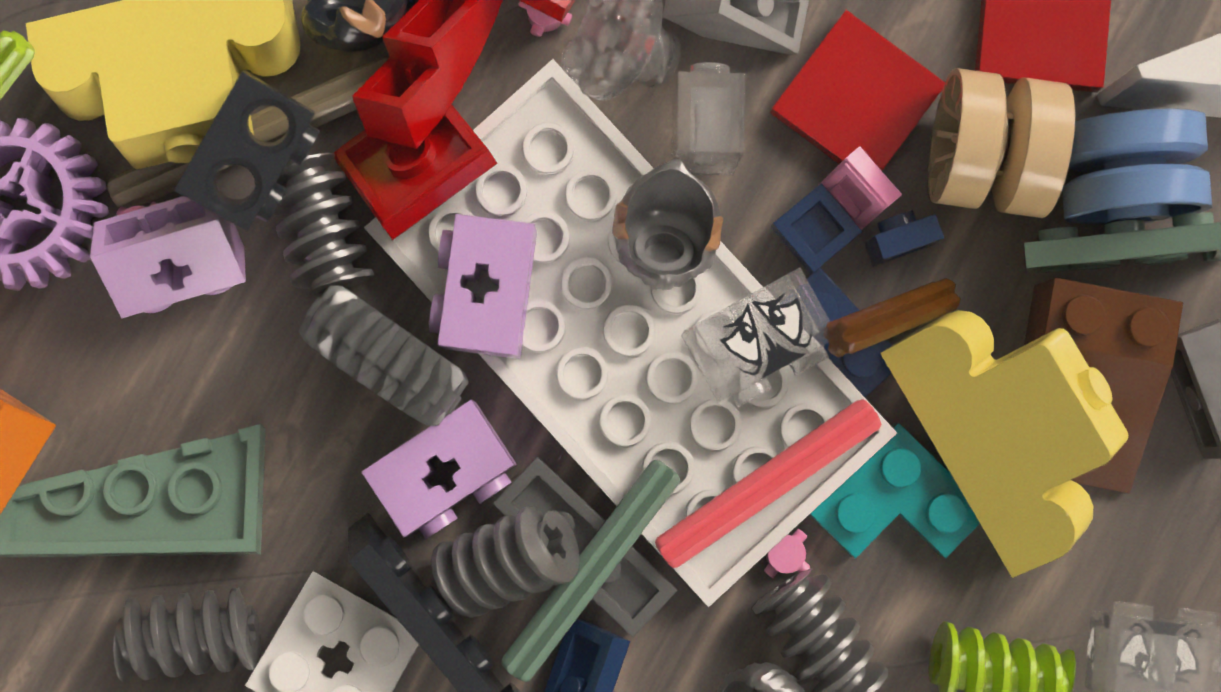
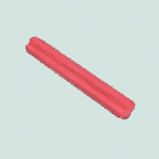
M865 399L855 401L658 536L655 541L656 548L669 566L672 568L681 566L879 430L882 424L878 414Z

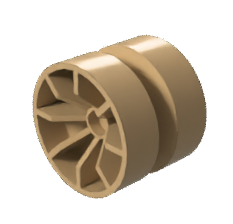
M954 68L943 87L933 125L928 162V191L931 202L977 209L982 205L992 187L993 200L997 211L1038 218L1048 216L1060 196L1072 152L1075 104L1071 87L1067 83L1022 77L1016 82L1006 100L1004 81L1000 74Z

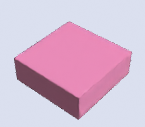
M858 147L818 184L819 186L822 183L861 230L902 195L861 147Z

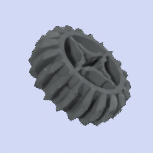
M330 285L320 298L317 297L306 312L307 317L299 328L303 340L338 368L352 376L356 381L410 417H414L426 425L439 426L448 413L451 414L461 401L460 395L469 383L462 369L343 286Z

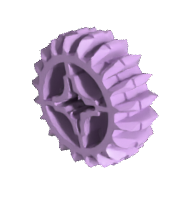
M17 118L13 129L7 123L0 120V167L13 160L22 158L20 163L13 162L9 172L0 179V196L4 195L14 200L17 197L28 199L27 204L41 210L40 214L23 210V212L12 210L13 205L0 200V281L2 280L6 289L20 291L26 280L35 288L48 287L49 271L62 279L71 277V268L67 258L72 257L84 263L87 260H91L88 250L82 247L81 244L85 237L92 240V217L101 218L109 214L108 206L92 200L93 197L102 194L107 189L104 180L98 177H89L98 166L95 158L88 154L79 155L82 146L74 137L67 135L60 138V130L49 123H44L36 129L35 123L27 118ZM52 166L62 185V211L53 205L50 198V188L53 179L48 175ZM54 228L50 235L37 246L27 251L16 253L19 245L26 246L31 235L38 229Z

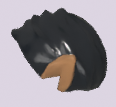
M308 0L301 15L302 28L306 35L322 46L346 52L364 51L384 41L382 36L406 14V6L409 0Z

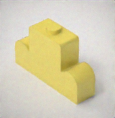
M121 0L26 23L28 42L35 49L31 66L37 83L69 118L85 121L93 120L105 114L109 139L135 169L167 162L190 163L243 70H251L253 74L263 77L276 76L286 72L294 65L300 54V37L292 0ZM250 115V116H249V128H250L251 133L254 135L253 126H252V120H251V115Z
M958 310L948 313L909 334L880 354L1013 578L1060 558L1074 546L1087 530L1093 519V504L1084 488L1071 479L1108 463L1127 441L1128 432L1111 405L1112 393L1106 379L1096 368H1089L1066 330L1061 328L1055 329L996 360L991 356V353L994 351V338L987 323L972 312Z

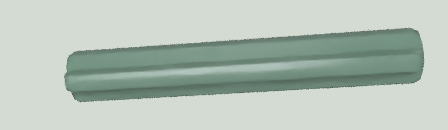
M659 460L650 462L580 554L578 573L571 581L558 584L505 653L501 664L515 678L523 682L531 680L680 482L679 475Z

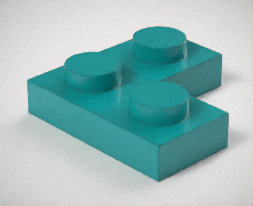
M894 423L891 427L897 434L809 515L855 559L898 515L940 557L947 558L980 522L953 476L900 423Z

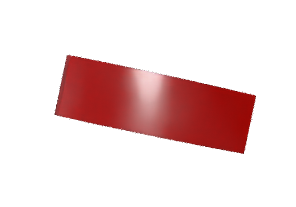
M419 0L382 36L390 58L352 95L367 136L415 149L420 146L441 121L463 88L484 48L502 0Z

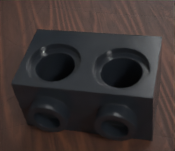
M243 70L174 191L246 231L249 230L256 217L267 223L287 189L276 183L288 160L290 159L301 165L320 132L309 125L315 115L314 110ZM263 105H271L283 111L289 123L288 131L283 138L276 142L267 143L258 140L251 133L249 116L256 108ZM238 164L247 168L254 177L255 188L253 192L243 199H231L224 196L216 184V174L222 167Z

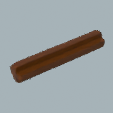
M947 278L930 282L827 323L823 336L829 341L828 351L837 357L848 353L853 354L957 310L961 298L955 293L956 284Z

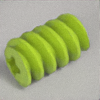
M943 621L939 625L931 646L928 676L931 683L938 685L939 692H957V689L964 692H1072L1076 673L1075 652L1071 649H1067L1059 654L1056 647L1045 643L1034 649L1030 641L1022 638H1016L1008 644L1004 635L995 632L988 634L983 640L980 631L969 626L961 630L958 635L954 624Z

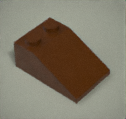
M1053 278L1034 286L1024 345L1055 329L1061 328L1066 330L1089 368H1096L1106 379L1112 393L1111 405L1128 432L1127 441L1108 463L1071 479L1072 481L1081 485L1130 493L1173 367L1184 302L1060 278Z

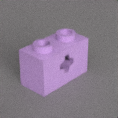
M185 196L94 222L90 258L121 318L142 312H160L173 303L203 294H221L234 285L246 282L245 247L235 224Z
M456 214L453 231H442L438 254V268L448 269L445 295L434 294L429 320V332L439 334L438 345L447 350L521 358L537 238L535 224ZM481 270L488 271L492 282L499 285L498 292L486 293L484 304L476 303L474 294L466 289L467 282L478 281Z
M470 400L451 414L445 416L439 426L432 425L361 472L403 537L420 530L424 538L427 539L458 519L452 507L473 494L480 504L511 484L512 482L505 472L517 464L478 404ZM437 457L442 462L456 460L461 468L452 476L457 485L453 490L446 484L433 486L428 479L436 472L433 461Z

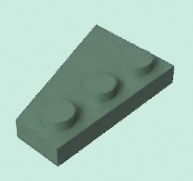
M1202 212L1172 217L1173 227L1145 230L1144 220H1125L1105 224V234L1078 237L1077 227L1045 229L1038 231L1039 241L1024 243L1026 268L1030 274L1105 269L1120 266L1121 260L1134 259L1135 264L1161 265L1187 259L1188 253L1203 252L1204 261L1221 260V222L1214 223L1213 213Z

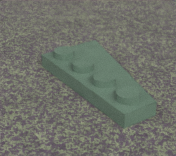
M258 424L239 429V433L211 440L203 438L181 444L180 448L148 456L140 454L117 460V464L90 471L82 469L19 485L0 515V556L79 557L261 554L266 428Z

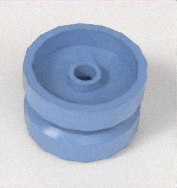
M1152 109L1112 113L1076 121L1068 168L1088 174L1080 175L1063 186L1064 219L1067 222L1078 224H1107L1125 220H1144L1145 223L1183 214L1201 213L1212 209L1210 173L1200 167L1183 164L1200 157L1208 151L1205 113L1187 109Z

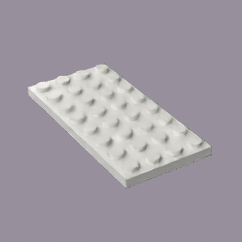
M553 59L473 130L489 149L498 164L394 240H392L376 217L364 227L432 302L434 294L445 295L448 269L438 268L439 245L442 231H453L456 214L535 224L537 238L521 358L479 355L616 506H618L653 460L663 462L679 475L680 482L642 532V535L657 551L655 541L658 536L855 401L866 400L812 340L806 348L794 346L771 326L752 304V301L767 302L774 300L773 297L721 241L719 248L713 256L711 268L702 274H698L695 278H690L681 287H673L671 290H654L651 285H645L640 278L628 272L627 268L619 262V254L616 249L618 238L612 233L615 206L622 201L628 188L636 180L654 168ZM481 270L478 281L467 282L466 289L474 294L476 303L484 304L486 293L498 292L499 285L492 282L488 271ZM746 304L750 306L758 332L763 362L759 373L755 376L744 373L742 370L753 373L758 366L744 362L731 353L720 341V339L729 337L737 326L724 328L723 326L731 324L743 314ZM802 331L799 344H806L809 337ZM764 332L768 334L775 346V342H777L789 351L807 354L761 379L768 364L766 349L770 350L764 337ZM875 408L874 410L882 424L879 430L684 564L673 568L708 607L897 434Z

